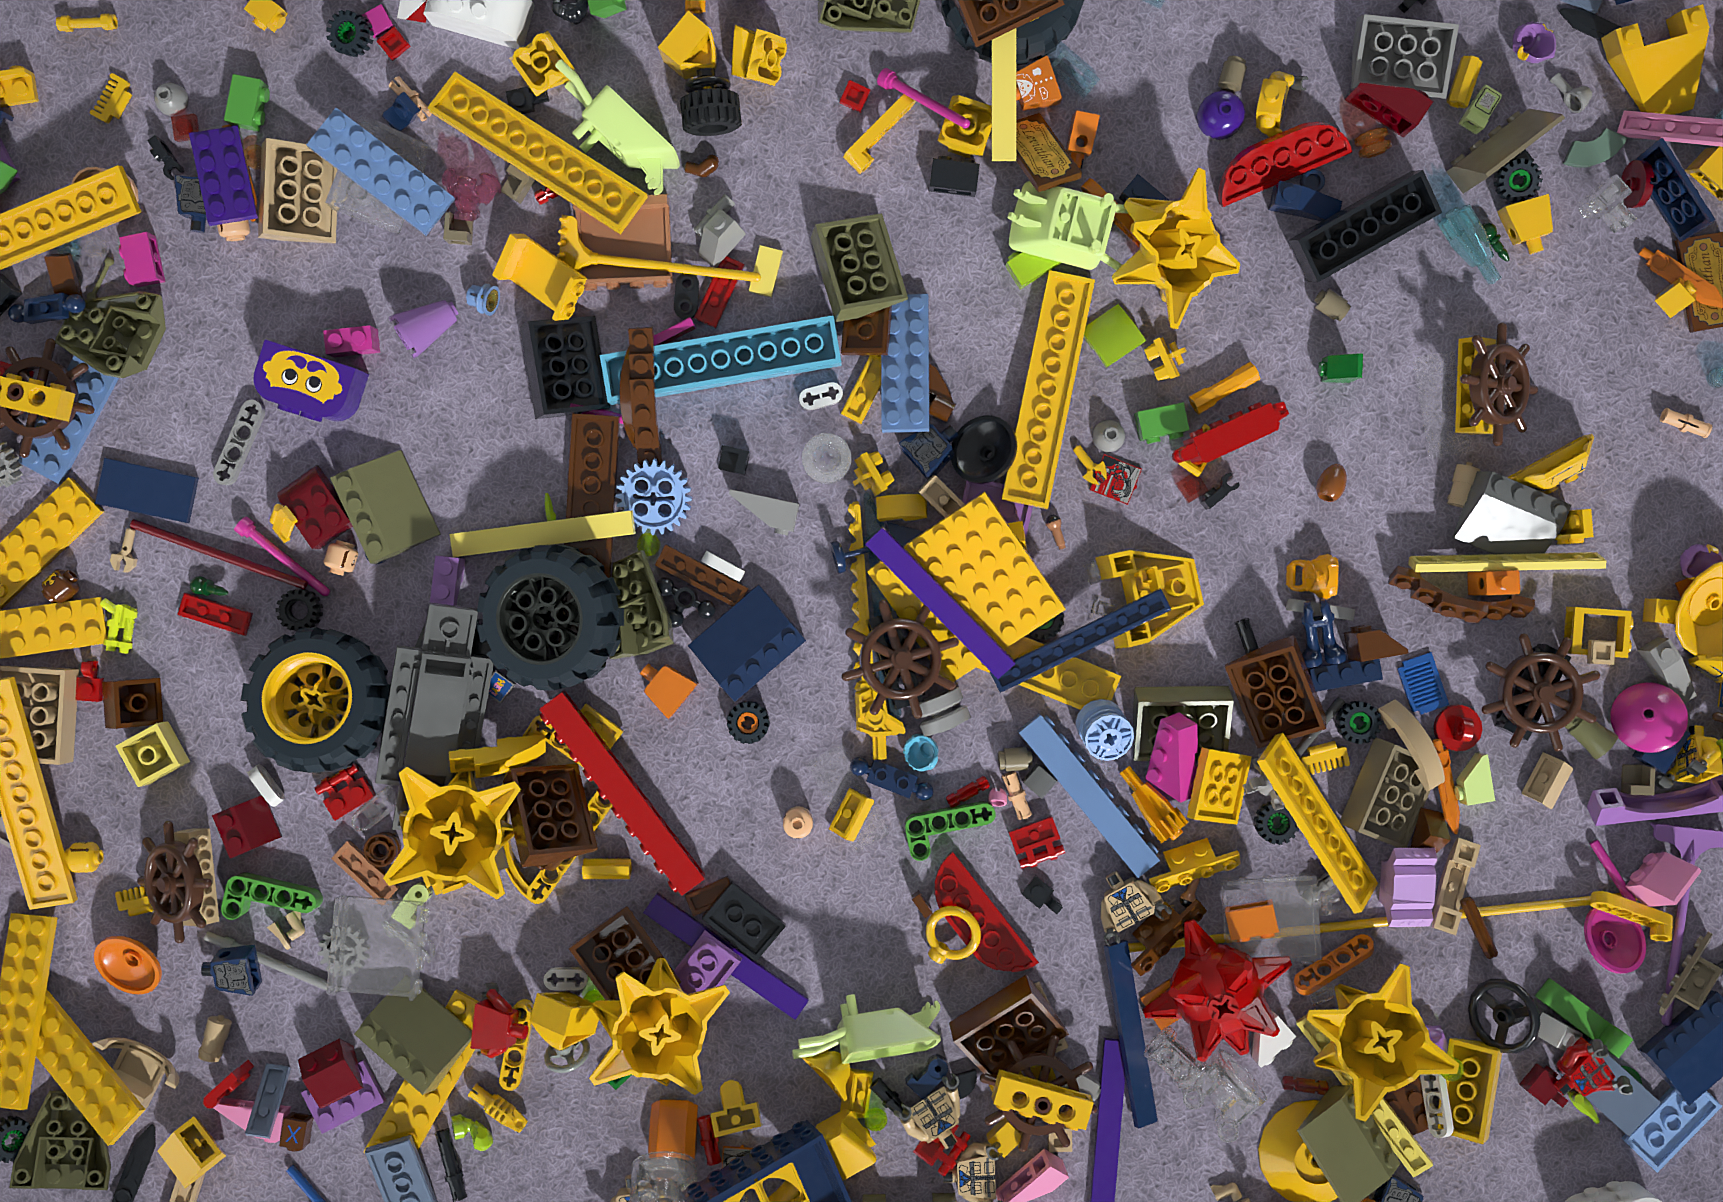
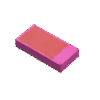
M687 318L654 335V346L667 344L697 328L692 319Z

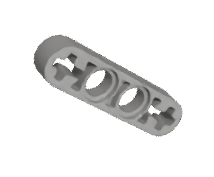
M247 400L242 405L213 472L214 480L218 484L228 486L236 482L266 413L265 407L261 402ZM255 407L258 410V414L251 416V412L248 411L249 408ZM244 418L250 419V421H254V424L252 425L251 423L244 422L243 420ZM246 425L250 429V434L247 438L242 439L239 436V429ZM233 447H238L241 452L237 460L231 459L229 455ZM225 461L236 464L235 468L225 464ZM227 471L230 478L223 480L224 477L221 475V472Z

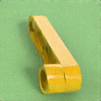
M903 94L846 151L843 158L859 174L864 172L874 161V158L868 151L913 107L916 101Z
M1595 891L1591 893V906L1593 908L1649 927L1650 939L1664 942L1672 940L1673 916L1671 914L1609 892Z
M521 999L512 1007L516 1010L519 1008L526 1010L527 1013L524 1019H521V1011H519L518 1023L528 1025L529 1032L526 1039L517 1038L516 1043L508 1047L504 1053L499 1083L507 1091L516 1089L523 1077L532 1029L530 1017L534 1006L528 999ZM512 1050L519 1051L521 1060L518 1062L512 1061L509 1058V1052ZM511 1068H515L513 1078L516 1080L509 1084V1080L505 1077H508Z

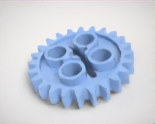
M654 458L652 465H649V462L645 459L643 467L639 463H635V471L628 468L626 471L629 477L622 475L620 478L625 484L617 485V488L622 492L617 493L615 497L622 499V501L618 502L616 506L624 507L622 512L633 510L635 529L639 525L642 526L643 534L647 528L651 530L652 535L655 534L656 529H659L660 533L664 534L665 527L673 531V523L680 526L681 520L679 517L684 519L687 517L683 510L691 509V506L686 502L692 501L693 497L686 495V493L690 492L692 488L684 486L688 478L680 479L683 471L680 470L675 473L673 471L675 464L667 468L666 460L661 465H658L657 459ZM645 480L648 483V489H639L637 481ZM669 481L672 485V490L664 491L660 487V482ZM652 492H655V495L660 498L654 502L652 497L634 498L633 495L650 496ZM674 496L675 499H674V500H671V499L662 498V497ZM636 504H646L648 512L640 513L636 508ZM668 504L672 512L663 514L660 511V505Z

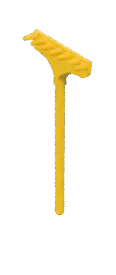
M562 215L559 218V221H561V229L558 231L560 233V241L558 242L560 250L557 257L577 272L592 264H606L753 282L761 280V275L757 272L598 254L585 247L580 240L578 221L574 216Z

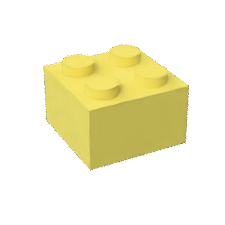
M168 721L156 723L115 746L137 787L149 785L190 763Z

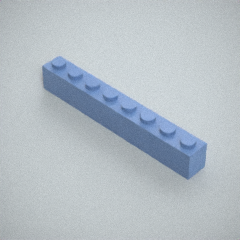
M1038 713L1022 726L1018 733L1136 877L1139 878L1160 861L1156 856L1158 850L1150 841L1147 844L1141 838L1144 833L1135 823L1131 826L1126 819L1129 815L1122 806L1116 807L1111 800L1114 797L1106 787L1103 789L1099 787L1096 783L1099 781V778L1091 769L1086 771L1082 766L1085 761L1077 751L1072 754L1067 747L1070 743L1062 733L1057 735L1052 728L1055 724L1047 715L1042 717Z

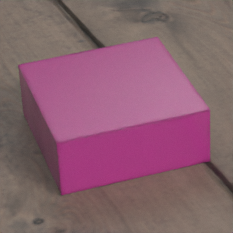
M382 4L362 14L373 27L369 30L374 32V39L394 27Z

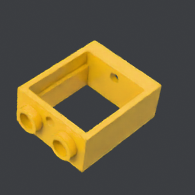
M1566 607L1564 638L1569 637L1572 639V645L1567 654L1588 655V649H1582L1584 614L1618 616L1615 657L1628 658V653H1630L1632 647L1630 640V630L1633 627L1632 611Z

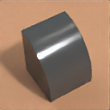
M1037 763L1021 780L1041 799L1058 782Z

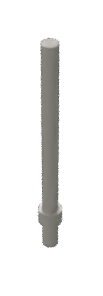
M209 931L204 937L205 941L220 946V949L243 946L236 943V940L228 936L224 938ZM256 951L258 962L331 993H335L338 987L333 982Z

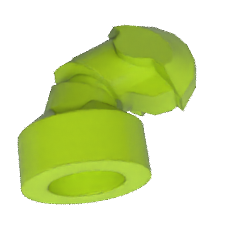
M461 1114L451 1116L455 1140L464 1138L467 1132H470L474 1149L485 1151L492 1146V1133L477 1120L474 1122L472 1119L465 1118Z

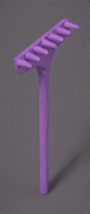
M1650 823L1654 828L1653 836L1655 839L1674 844L1680 851L1682 860L1695 865V861L1700 854L1706 850L1717 847L1723 848L1722 829L1717 831L1711 828L1703 829L1700 827H1682L1676 824L1671 826L1665 823ZM1690 887L1677 904L1665 990L1667 994L1673 988L1669 985L1671 980L1679 972ZM1675 998L1664 1016L1662 1015L1661 1022L1665 1026H1669L1672 1022Z

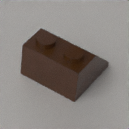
M1371 625L1350 627L1351 631L1344 632L1348 660L1364 662L1409 654L1406 647L1383 631L1372 629Z
M161 678L102 682L105 728L120 729L149 726L163 722Z

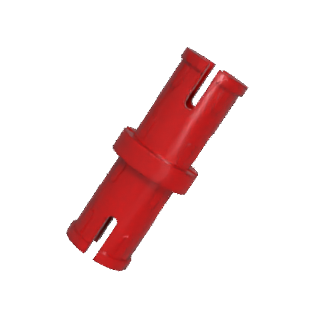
M711 1115L698 1117L697 1122L701 1133L700 1144L704 1146L707 1165L719 1164L722 1162L717 1144L719 1138L714 1135Z

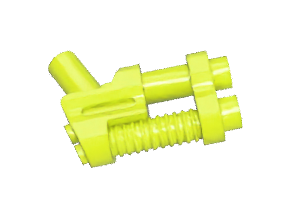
M105 598L100 605L112 614V619L108 620L106 626H109L107 639H104L103 645H106L105 650L115 651L116 647H119V653L128 654L129 649H132L133 646L132 635L138 611L127 604L115 605ZM119 628H124L122 641L117 640Z

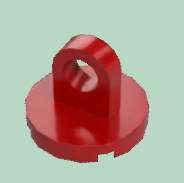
M1459 704L1449 705L1442 712H1439L1433 725L1436 739H1441L1442 745L1445 748L1454 751H1466L1474 747L1480 740L1483 731L1479 715L1470 707Z

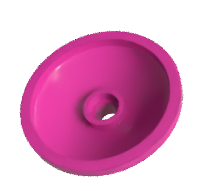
M1639 683L1628 687L1617 696L1611 708L1610 719L1614 733L1618 735L1619 740L1626 746L1640 752L1654 753L1671 748L1683 737L1688 724V713L1683 700L1672 689L1657 683ZM1646 711H1652L1654 713V716L1652 718H1646L1644 716V713Z
M1592 908L1589 911L1584 922V936L1587 947L1594 959L1602 967L1613 973L1625 974L1639 968L1646 954V940L1641 925L1596 908Z

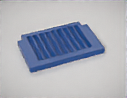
M1432 652L1402 661L1403 666L1397 668L1412 712L1419 711L1421 715L1449 705Z

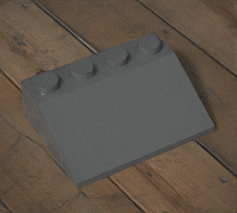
M1477 471L1452 538L1491 554L1545 553L1564 527L1571 504L1493 471Z

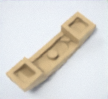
M1393 700L1378 708L1377 712L1380 713L1388 730L1396 729L1418 765L1419 769L1414 772L1426 792L1445 782L1444 770L1439 755L1430 737L1413 714L1397 700Z
M1457 838L1454 842L1439 881L1433 909L1432 928L1452 935L1457 934L1462 912H1459L1460 900L1464 895L1470 869L1475 868L1481 845L1461 838Z

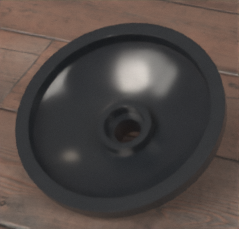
M992 415L979 416L968 421L957 432L959 436L952 442L951 446L954 456L951 459L954 470L963 479L975 484L989 483L1003 476L1013 464L1017 453V438L1014 430L1006 421ZM992 452V455L987 458L988 454Z

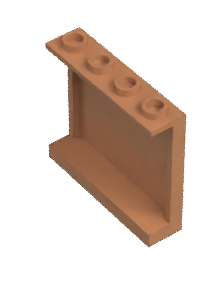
M667 194L647 195L648 198L621 235L573 204L578 221L580 240L585 247L598 254L672 263L670 204ZM592 264L579 272L587 278L584 285L585 291L597 290V286H606V289L617 290L621 289L620 285H630L632 289L644 288V284H653V287L664 288L667 287V283H673V272Z

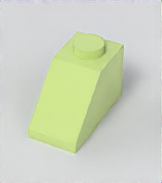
M1475 753L1456 779L1457 786L1454 787L1456 799L1460 803L1468 806L1495 801L1488 754Z

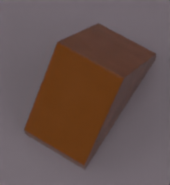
M1421 807L1410 848H1435L1437 853L1451 841L1443 812Z

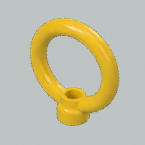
M946 906L936 910L929 917L926 924V938L931 947L928 955L933 961L942 964L946 958L959 960L975 952L981 939L980 926L975 917L967 910L957 906ZM952 915L960 917L967 922L972 936L965 948L950 950L945 943L938 942L935 935V926L941 918Z

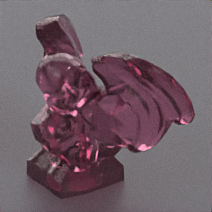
M446 169L442 176V185L446 186L448 193L455 198L457 209L454 212V219L467 221L478 219L480 217L478 209L480 204L488 205L497 192L501 193V184L498 178L490 173H480L479 177L482 183L476 185L477 179L468 176H456L455 178V169Z

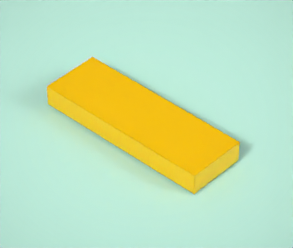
M881 355L869 356L841 412V415L861 425L881 387Z

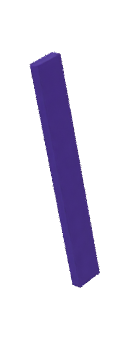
M884 527L866 542L865 545L997 679L1015 665L1016 661Z
M656 893L643 913L691 947L704 930L742 957L741 962L731 975L796 1020L808 1003L809 999L659 893Z
M1104 1038L1100 1078L1101 1091L1098 1101L1090 1202H1115L1125 1086V1069L1119 1039Z

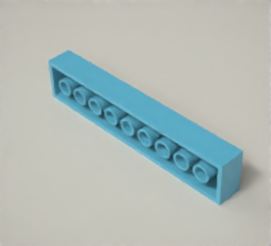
M834 316L654 346L656 397L842 366ZM627 351L600 355L607 401L611 405L620 404V378Z

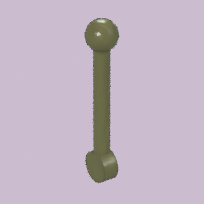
M112 257L105 258V266L93 291L87 294V299L98 298L97 292L109 267L114 264Z

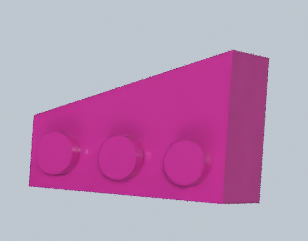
M1181 713L1160 719L1146 775V780L1180 803L1191 799L1193 781L1197 771V766H1195V753H1198L1197 723Z

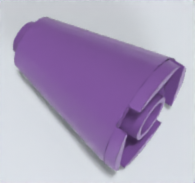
M445 300L391 315L389 320L390 322L396 321L397 325L394 326V329L406 349H413L415 353L411 354V356L415 359L457 321L456 315L459 313L452 302L447 303Z

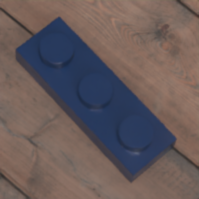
M1380 659L1364 662L1348 661L1308 669L1316 692L1383 680Z

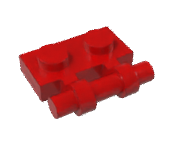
M353 763L351 767L340 770L332 777L322 779L321 783L314 787L318 795L325 791L329 793L330 797L323 800V803L334 821L376 797L365 776L358 780L353 776V774L359 771L356 763ZM345 780L348 786L338 791L335 785Z
M1052 816L1008 831L1016 855L1023 852L1026 853V858L1018 860L1021 869L1029 866L1033 868L1038 866L1037 863L1048 859L1051 861L1055 860L1057 856L1065 853L1063 845L1053 847L1052 842L1059 840L1060 836ZM1045 845V851L1037 854L1033 853L1032 849Z
M956 1125L950 1130L957 1142L953 1145L948 1155L943 1152L945 1147L939 1138L930 1143L919 1141L913 1153L930 1166H933L937 1159L941 1161L942 1164L938 1172L946 1176L950 1169L953 1170L956 1165L955 1161L961 1151L964 1152L968 1147L967 1142L971 1136L963 1131L960 1137L956 1136L954 1133L959 1125Z

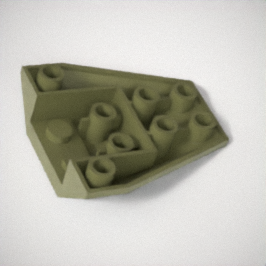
M819 0L817 5L818 23L839 31L911 33L920 0Z
M138 291L85 300V309L82 312L72 313L69 311V318L64 320L55 338L56 344L101 374L117 378H125L147 370L166 330L162 296L154 293Z
M644 550L637 551L614 562L612 577L621 593L616 596L618 608H624V626H619L617 636L621 637V641L615 655L609 658L618 659L645 655L673 644L671 618Z
M64 1091L48 1092L13 1163L9 1188L108 1190L111 1171L108 1145Z

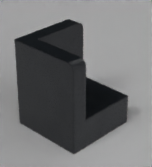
M722 445L718 468L745 476L750 452Z

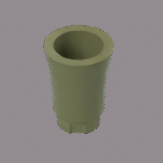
M1577 716L1565 726L1567 732L1594 759L1605 755L1618 739L1617 734L1598 722L1588 723Z

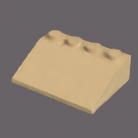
M266 138L262 143L258 238L294 242L336 243L339 170L308 148L306 144Z
M0 666V679L15 677L39 763L61 765L73 762L77 712L76 678L79 677V669Z

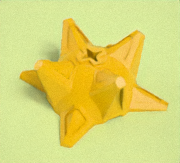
M1197 168L1182 198L1178 201L1128 198L1124 204V208L1134 220V223L1131 225V232L1140 241V249L1112 275L1114 284H1154L1160 289L1161 300L1166 302L1169 326L1173 329L1179 328L1192 297L1197 296L1200 291L1211 284L1214 277L1237 274L1240 269V262L1220 242V235L1214 228L1211 220L1212 214L1207 206L1206 172L1201 168Z
M409 767L400 771L399 776L410 809L401 812L399 815L404 848L383 877L386 883L391 886L427 875L434 879L447 881L466 880L496 900L503 896L505 891L495 856L498 850L514 837L512 825L501 818L520 792L521 788L514 781L478 792L472 771L458 772L447 786L441 787Z
M664 958L656 960L645 985L625 972L617 975L616 984L620 1000H597L592 1006V1010L612 1039V1047L589 1077L593 1085L595 1086L632 1074L636 1077L655 1078L658 1080L668 1078L693 1095L701 1092L703 1085L697 1057L702 1050L707 1031V1021L730 993L727 987L721 985L687 994L681 990L668 962Z
M1400 963L1377 993H1367L1338 984L1334 990L1339 1009L1309 1010L1307 1012L1306 1020L1331 1040L1313 1061L1316 1067L1347 1073L1352 1078L1356 1119L1366 1122L1387 1092L1389 1093L1415 1081L1420 1074H1457L1459 1063L1430 1040L1428 1029L1418 1010L1412 1005L1410 967Z

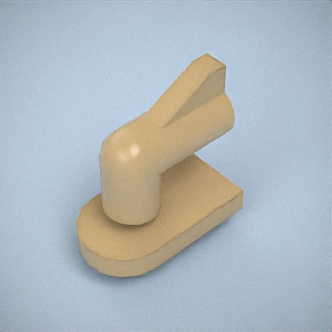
M292 911L285 916L292 927L286 934L293 941L305 933L301 912ZM277 921L267 927L279 938L286 950L292 948L290 941Z
M1233 1182L1227 1185L1210 1186L1217 1201L1231 1195L1233 1202L1242 1198L1237 1184ZM1245 1198V1199H1242V1200H1240V1201H1238V1202H1251V1201H1250L1249 1198Z

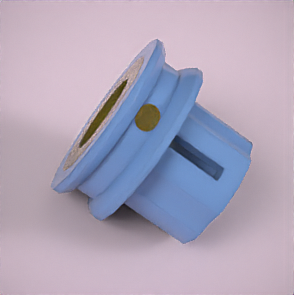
M484 284L482 287L472 285L467 291V304L476 307L479 313L491 316L497 310L500 302L499 288L490 284Z

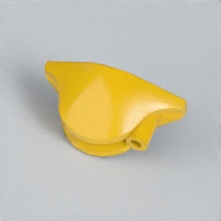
M826 1050L816 1056L802 1058L843 1102L847 1100L846 1083L850 1076V1064L842 1063L841 1053Z

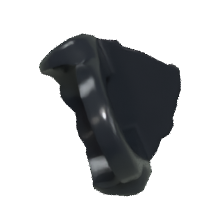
M553 0V13L570 23L579 24L587 14L588 0H574L576 2L566 5L560 4L563 0Z

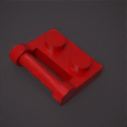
M247 1060L231 1072L204 1097V1106L210 1109L218 1105L221 1098L230 1095L251 1076L248 1072L254 1065Z

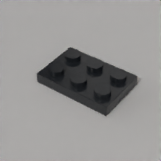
M733 881L702 916L706 923L755 961L761 957L786 927L785 922Z

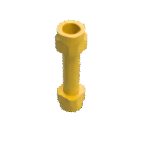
M101 14L100 17L72 18L69 15H62L61 17H56V26L59 31L73 32L74 28L94 27L113 30L118 28V20L115 14Z

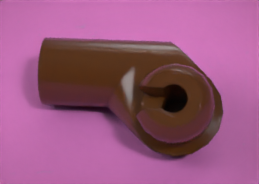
M711 154L700 164L687 161L685 173L707 177L717 170L719 159L716 155Z

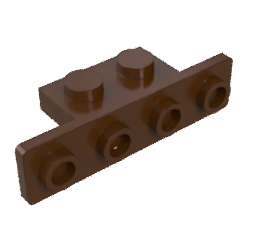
M1198 899L1181 914H1178L1164 901L1163 904L1170 907L1172 913L1168 914L1163 909L1161 915L1164 920L1158 918L1154 913L1132 933L1146 948L1131 963L1132 968L1140 976L1149 972L1154 964L1162 956L1166 955L1179 939L1184 937V922L1194 919L1198 923L1203 918L1207 910Z

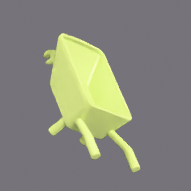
M560 59L555 67L570 80L566 83L565 88L585 107V110L582 112L584 121L572 134L579 140L588 130L591 133L579 148L586 154L599 140L626 167L641 168L647 175L645 182L648 183V189H656L654 195L662 193L663 169H678L680 167L679 158L672 145L608 85L592 99L579 75Z
M1030 181L1023 185L1021 192L1020 189L1014 190V195L1018 197L1014 213L1009 212L1007 217L1012 221L1009 246L1013 250L1088 270L1096 268L1100 260L1116 271L1122 266L1121 263L1105 253L1115 213H1128L1124 208V204H1116L1113 201L1114 196L1111 193H1107L1104 197H1099L1060 186L1037 192Z
M855 994L847 995V1003L840 1005L842 1020L838 1024L837 1030L823 1036L798 1039L799 1049H793L792 1055L793 1059L816 1056L839 1044L842 1063L848 1064L930 1050L941 1041L940 1035L929 1029V1026L940 1011V1004L938 1001H935L934 1006H930V1003L927 1002L922 1007L921 1012L912 1015L907 1014L900 1008L858 1014Z

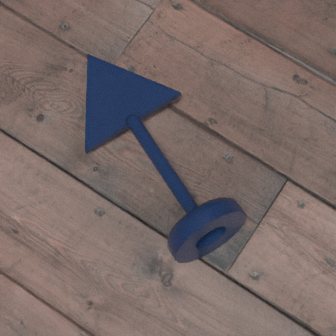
M887 522L890 534L902 546L924 532ZM830 542L838 574L844 573L847 569L845 558L872 552L868 547L844 553L840 542Z

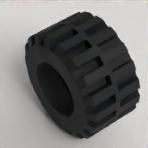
M720 88L702 89L691 92L680 100L683 131L696 136H716L730 133L742 125L739 95L734 91Z

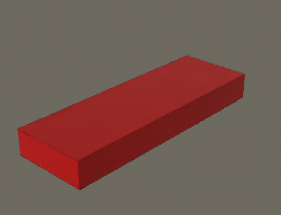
M726 256L717 268L743 271L745 264ZM713 277L694 319L716 329L738 280Z
M184 593L177 615L246 636L253 613L190 593Z

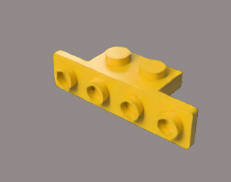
M1208 838L1164 851L1163 856L1170 872L1150 878L1149 884L1154 886L1158 892H1165L1177 885H1187L1196 878H1209L1217 872L1233 870L1241 864L1239 851L1236 850L1216 857Z

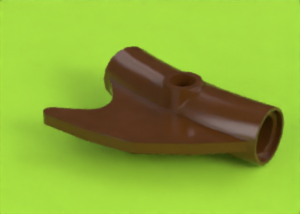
M929 364V415L947 422L956 403L953 402L950 392L936 367Z

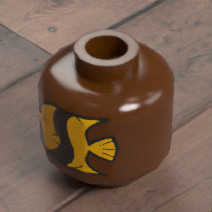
M56 569L42 582L43 590L41 592L52 603L67 602L79 591L80 586L77 582L79 578L71 570Z

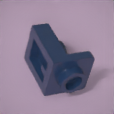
M402 92L397 96L393 105L383 112L382 117L399 133L416 119L420 109L405 92Z

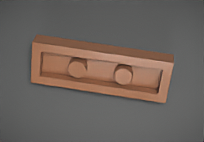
M350 840L331 858L382 906L401 888L398 884L389 886L383 879L386 873L380 867L369 864L364 857V853Z

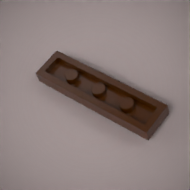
M665 544L655 566L731 606L739 602L749 589L745 585Z

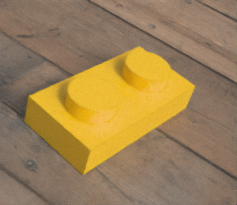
M586 703L581 712L611 750L624 730Z

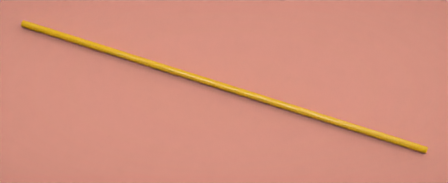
M1612 893V894H1615V895H1618V896L1623 897V896L1621 895V893ZM1591 896L1477 908L1481 916L1588 906L1591 905ZM1459 909V912H1462L1461 919L1467 918L1463 909ZM1387 917L1282 927L1278 928L1279 933H1274L1275 936L1270 938L1388 926ZM1230 933L1209 935L1217 944L1237 942L1236 940L1231 941ZM1260 936L1251 937V940L1268 938H1260ZM1184 938L1179 939L1171 948L1185 947ZM1140 942L1128 943L1130 953L1142 952L1146 949Z

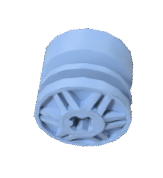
M1104 699L1091 701L1083 706L1077 715V732L1090 754L1097 759L1106 761L1118 759L1126 754L1132 746L1134 739L1133 728L1119 706L1114 702Z

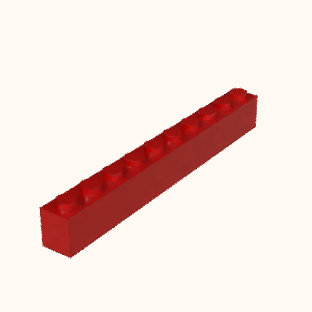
M565 689L539 708L542 713L539 715L546 725L551 724L555 729L554 735L561 744L565 743L568 746L570 757L574 762L581 763L584 767L582 771L590 782L594 780L599 787L597 788L599 795L604 800L608 799L613 805L611 810L618 819L622 817L626 822L625 828L632 837L636 836L641 842L639 846L647 856L650 854L653 857L655 868L660 874H666L669 878L667 882L675 893L679 891L683 896L705 879L703 870Z

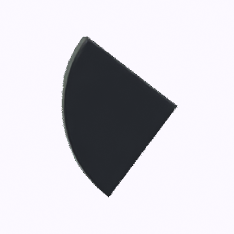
M976 1068L955 1074L959 1079L957 1088L960 1099L967 1097L975 1088L977 1082Z

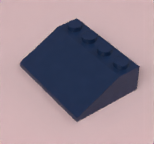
M1663 138L1659 139L1635 159L1647 161L1652 166L1654 178H1650V184H1653V191L1650 197L1679 242L1684 241L1715 222L1712 212Z
M758 584L689 643L688 647L735 702L801 646L806 639Z
M1713 990L1709 992L1699 1010L1689 1005L1672 1020L1669 1026L1663 1027L1638 1049L1640 1054L1689 1106L1723 1077V997Z

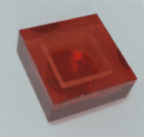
M196 114L171 117L175 141H189V133L199 132Z
M1192 473L1175 484L1187 503L1192 502L1208 491L1200 476L1197 477Z

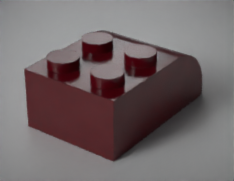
M319 465L314 466L277 492L281 505L283 507L287 506L297 518L298 522L295 525L312 549L323 548L353 527L335 488Z

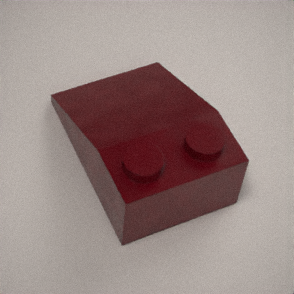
M1361 82L1345 98L1347 102L1401 137H1405L1419 125L1434 102L1429 99L1425 92L1415 90L1414 88Z

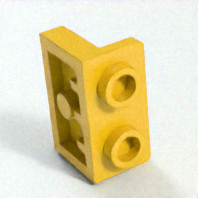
M19 65L11 66L8 70H0V108L39 102L34 73Z
M1570 510L1564 527L1561 530V535H1557L1555 538L1557 545L1584 543V538L1594 537L1592 510Z

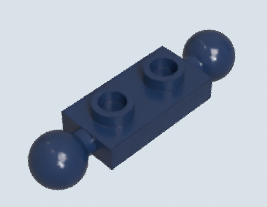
M58 293L24 299V306L21 304L12 305L8 310V316L16 323L37 324L69 318V311L80 313L85 309L86 303L80 295Z
M856 757L850 763V770L854 775L861 776L867 774L866 782L909 799L912 792L922 801H927L933 796V787L929 783L922 782L917 784L918 776L877 760H873L870 766L862 757Z

